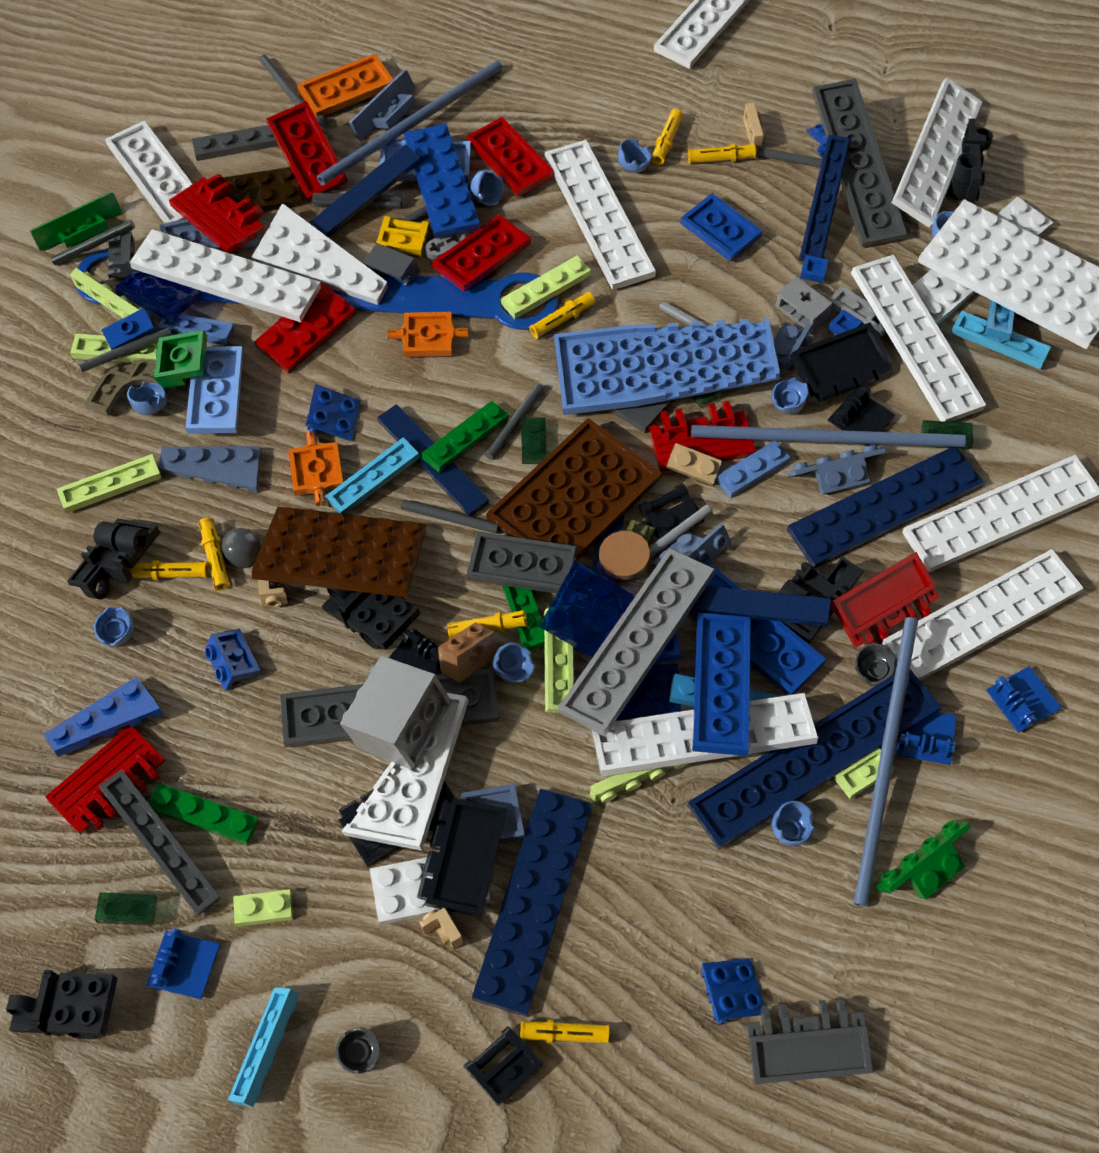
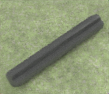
M314 193L313 205L328 207L341 197L343 193ZM380 195L365 208L400 209L402 208V197L400 195Z

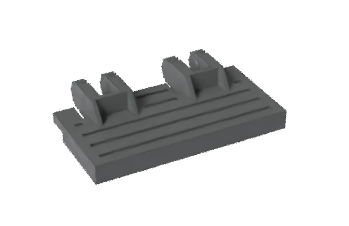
M844 998L837 999L836 1011L839 1027L831 1028L828 1004L826 1000H820L818 1007L821 1030L819 1028L818 1016L792 1018L794 1032H790L786 1004H779L778 1015L781 1033H772L771 1012L768 1005L761 1006L763 1035H761L760 1022L747 1023L753 1084L873 1073L864 1012L850 1013L852 1027H849Z

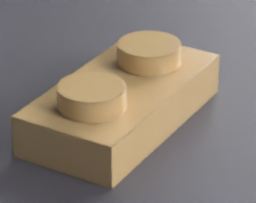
M746 103L743 120L750 144H755L757 152L762 147V142L766 140L765 129L761 128V114L759 111H756L755 104Z
M675 443L666 468L713 485L722 461Z

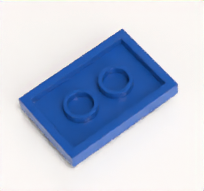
M713 193L681 217L680 224L729 262L762 237L761 229Z

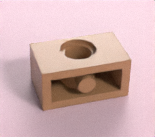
M475 622L440 645L438 653L441 673L460 683L492 661L496 653L494 631Z

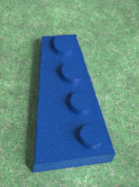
M135 677L43 735L57 757L91 744L94 738L99 736L109 737L116 734L115 730L127 725L134 727L141 724V720L153 715L156 718L163 715V713L139 678Z

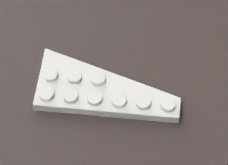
M284 204L279 208L252 256V260L316 280L320 283L322 282L332 290L379 305L388 288L387 281Z

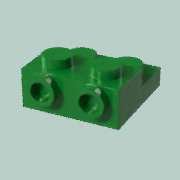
M204 330L159 338L158 348L155 351L156 367L153 369V376L162 388L185 385L186 378L204 375L208 336Z

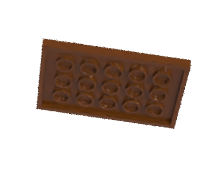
M587 418L486 513L489 521L497 524L499 529L511 537L577 546V561L662 478V472L590 418Z
M277 507L252 568V579L407 597L426 533V524Z

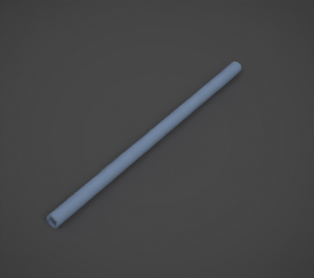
M499 61L493 62L317 175L319 183L321 185L327 184L401 136L404 132L409 131L503 69L502 64Z
M692 425L691 437L942 447H965L966 443L965 435L706 425Z
M912 617L905 618L854 897L853 904L860 907H868L918 620Z

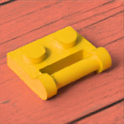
M385 215L376 243L403 254L422 257L427 235L430 232V222L422 221L420 223L399 220Z

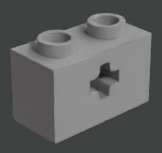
M796 277L778 292L775 307L803 329L807 323L812 324V333L829 318L832 303L827 297L811 288L808 283Z

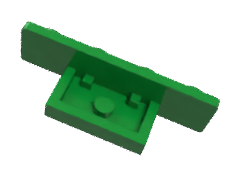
M109 192L31 229L30 233L40 251L59 242H62L67 248L74 247L90 237L93 238L103 233L104 230L109 229L105 220L120 214L122 210L115 194Z
M957 820L945 823L937 835L924 840L921 848L903 857L902 863L895 869L885 872L881 876V880L875 884L876 889L881 892L892 893L909 880L918 897L926 900L966 867L952 843L971 828L969 823Z

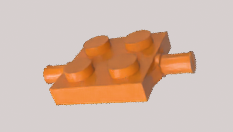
M452 312L404 313L402 329H387V339H402L404 357L452 356L454 338H468V328H454Z
M311 430L312 439L310 431L306 432V445L300 448L288 449L294 495L315 494V504L321 507L320 498L322 506L326 505L324 492L334 490L342 484L343 476L337 442L317 443L316 431Z

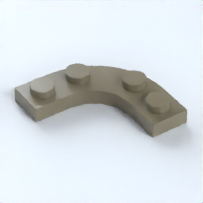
M134 360L132 361L133 364L121 368L116 366L108 371L97 382L85 401L86 409L108 416L119 397L131 386H139L143 382L148 384L158 383L153 376L156 361ZM178 386L168 387L164 389L165 391L174 393Z

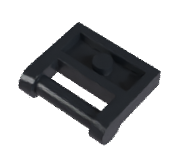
M683 483L675 486L673 491L650 502L644 501L638 505L649 526L655 528L654 533L658 539L699 510ZM677 499H680L682 502L656 516L652 512ZM705 518L701 520L699 523H697L695 526L703 523Z
M509 1026L501 1031L502 1035L473 1061L469 1060L463 1065L467 1073L498 1107L542 1067L540 1060ZM511 1044L515 1049L484 1075L480 1070L506 1046Z

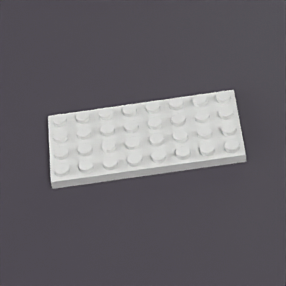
M965 199L919 256L918 262L1086 350L1099 333V267Z

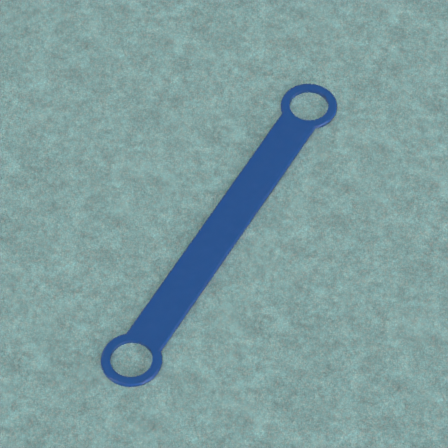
M108 249L90 254L79 264L77 269L83 273L89 272L97 263L108 260ZM135 270V276H132L130 282L123 289L114 292L119 297L125 296L127 299L130 297L238 303ZM527 272L514 273L501 280L482 279L466 292H463L445 277L416 275L413 281L406 286L403 285L404 280L400 281L398 278L385 273H376L387 281L388 288L379 305L332 290L358 311L392 313L452 312V316L496 319L501 324L518 330H529V326L555 312L559 303L557 295L547 301L545 309L540 314L531 318L514 319L507 314L500 305V298L503 292L513 285L527 284L540 277V275ZM76 287L78 293L84 299H86L89 302L102 305L101 303H99L98 301H96L95 299H93L92 297H90L89 295H87L86 293H84Z

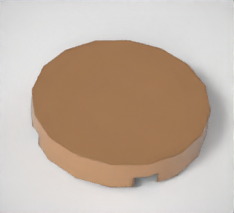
M619 531L612 533L603 541L600 546L599 560L604 571L609 576L615 579L629 580L645 572L650 562V549L647 541L641 535L632 531Z

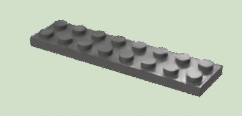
M851 79L814 86L812 94L826 138H828V134L851 138L841 185L861 247L905 239L907 233L899 208L892 204L894 193L857 80Z
M493 668L477 670L460 683L444 674L436 675L446 693L467 696L468 704L461 726L499 721ZM363 684L280 694L285 748L352 740L340 723L345 711L350 708L356 698L357 691Z

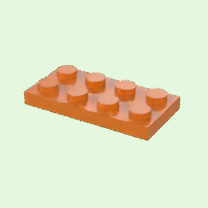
M374 53L299 83L297 86L298 91L303 99L308 102L314 115L325 116L377 95L393 78Z

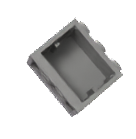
M380 656L377 663L371 668L370 675L365 683L357 691L356 698L350 708L345 711L340 725L359 750L413 769L452 701L435 674Z

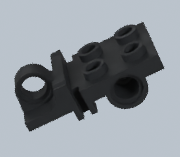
M969 118L962 140V152L965 153L958 157L948 190L949 195L953 199L959 201L965 199L973 204L979 200L980 185L983 186L985 180V172L981 171L984 163L983 151L990 148L993 140V133L990 130L975 127V118Z
M119 518L114 523L100 522L95 527L93 534L94 542L96 543L95 547L87 546L88 553H81L84 560L67 580L68 584L80 587L89 598L101 600L109 592V578L130 582L133 577L128 568H133L161 533L157 525Z
M843 556L828 575H825L809 563L803 562L801 570L797 569L796 575L792 580L789 579L778 593L830 598L832 601L851 590L864 570ZM830 605L829 618H830L831 615L834 613V610L832 609L831 605ZM782 622L808 643H811L823 627Z
M327 588L330 598L321 606L324 611L343 622L347 629L350 628L353 633L358 632L360 637L376 650L379 647L386 650L421 615L418 607L399 596L357 591L353 593L349 590Z
M44 970L37 998L18 994L9 995L6 1012L12 1015L9 1030L11 1032L43 1033L47 1036H51V1034L55 1036L65 1034L78 1039H94L95 1036H105L118 977L113 974L60 973L58 975L52 970Z

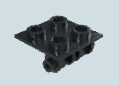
M868 386L859 387L858 390L855 389L827 421L843 431L881 432L896 414L871 399V389Z
M414 628L411 631L406 629L402 634L404 640L388 658L435 675H441L438 653L439 645Z

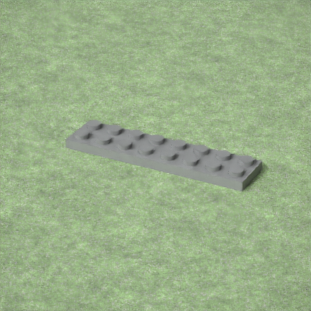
M669 548L558 707L559 713L606 736L715 575L714 568Z

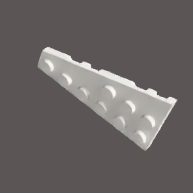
M447 693L452 702L414 768L409 769L391 762L374 785V791L365 803L362 802L357 809V815L350 825L347 823L342 830L345 836L423 850L467 708V696Z

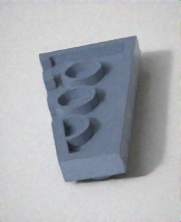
M260 446L161 447L159 469L163 474L187 479L194 477L203 479L206 483L214 484V482L227 484V487L238 489V487L249 489V492L258 493L261 449Z

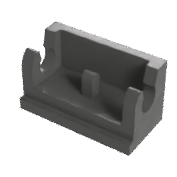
M130 230L108 241L109 279L135 276V269H132L130 261L135 255V240Z
M378 243L375 244L363 262L373 272L378 270L398 278L400 281L404 280L403 285L406 286L420 272L413 257Z

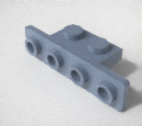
M402 70L349 121L357 139L362 140L375 127L391 129L417 103L414 96L409 95L415 89V85L407 70Z
M877 444L862 447V453L855 454L854 450L839 453L840 458L831 460V456L816 459L817 464L808 466L807 462L793 465L794 470L787 471V476L799 475L815 470L820 494L870 482L865 458L885 453L887 450L886 447L878 448Z
M719 524L704 538L685 532L669 548L706 564L707 562L711 563L731 544V540L725 526ZM668 549L662 552L660 556L652 562L654 569L661 561V559L668 551Z

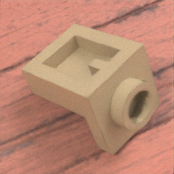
M258 580L259 597L262 607L276 608L288 604L285 588H276V582Z
M445 908L439 911L437 909L432 910L423 917L420 926L424 934L438 928L436 931L444 945L450 943L453 950L463 945L462 936Z

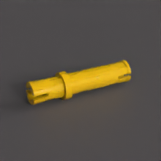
M679 109L671 110L663 132L655 142L656 147L651 160L655 165H663L667 153L672 150L673 139L684 118V113Z
M730 144V146L688 149L689 164L723 160L736 162L737 159L756 158L755 144L737 146Z
M588 291L573 301L568 300L565 302V306L529 326L532 335L538 339L567 320L579 317V313L596 304L595 299ZM579 305V307L575 308L574 310H572V311H570V312H568V313L566 314L567 311H569L570 309H572V308H574L575 306ZM559 316V319L555 320L554 322L546 326L548 322L552 321L553 319Z
M206 517L198 522L202 535L201 545L207 555L214 590L223 591L229 588L230 582L220 547L222 541L217 535L214 519Z
M153 560L152 563H137L133 568H129V572L133 577L132 579L152 578L154 581H159L160 578H208L209 566L208 562L160 563L159 560ZM174 569H192L191 571H173ZM146 570H165V571H146Z
M525 610L505 614L496 612L494 616L453 623L449 622L447 627L450 629H447L451 639L476 622L492 631L503 633L505 629L527 627V621H525L527 616Z
M547 1019V1022H527L521 1020L520 1039L546 1040V1044H552V1041L608 1044L609 1025L553 1023L552 1019ZM536 1030L562 1031V1033L536 1032ZM567 1032H591L593 1034H568Z

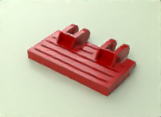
M216 174L209 179L203 177L169 199L170 206L229 254L234 253L256 238V233L264 229V225L257 220L262 216L264 210L257 205L253 208L254 202L250 198H246L237 204L227 196L233 191L234 186L229 181L224 182V178L220 174Z
M729 400L723 402L722 409L725 418L719 419L715 404L710 403L708 405L711 426L749 427L745 412L739 411L733 414ZM682 408L675 410V419L678 426L671 427L667 411H661L663 434L661 433L660 425L649 426L651 442L660 472L671 470L666 468L675 443L722 462L746 458L756 452L754 442L750 439L691 437L692 425L709 426L707 417L690 419L686 422Z
M915 552L831 601V607L854 648H857L862 644L876 643L868 629L870 626L873 628L878 639L883 642V639L889 637V634L881 621L882 619L887 628L896 625L907 617H912L919 621L910 603H914L917 611L924 618L932 614L923 595L929 604L940 597L935 590L936 585L918 553Z
M129 725L48 793L45 798L80 835L89 828L88 824L84 821L86 818L100 831L104 827L103 822L93 814L98 807H101L112 819L118 814L106 802L108 799L99 786L120 770H123L134 786L143 794L147 790L146 785L136 775L141 770H144L151 780L158 781L161 777L149 764L152 763L158 768L165 762V759Z

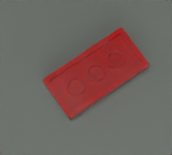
M307 101L266 118V122L307 201L313 198L314 193H326L348 183L345 173H342L325 185L319 183L317 175L339 161Z
M503 117L466 136V141H471V148L497 176L503 179V182L517 197L554 177V170Z
M498 214L481 226L480 229L474 231L433 260L432 267L463 292H466L531 245V237Z
M322 282L320 283V291L301 322L281 317L254 341L255 346L288 374L356 314L354 307Z

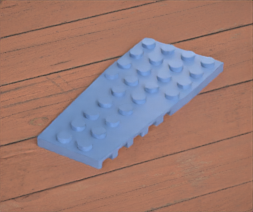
M764 318V322L749 323V319H740L738 324H725V320L716 321V325L701 326V322H692V326L678 327V323H667V328H655V324L554 334L563 415L641 406L779 380L780 377L768 318Z

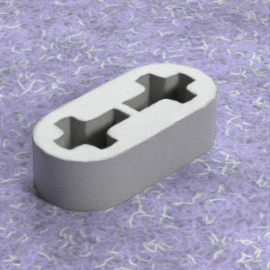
M465 233L429 241L426 245L427 259L432 262L455 246L457 242L459 243V241L466 238Z

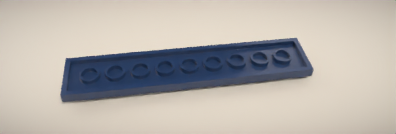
M911 669L909 671L898 737L900 733H906V731L914 728L941 709L939 703ZM895 674L816 722L814 726L818 736L817 744L772 750L690 800L687 804L688 808L718 850L771 818L782 804L791 800L798 801L833 779L837 773L874 750L882 748Z

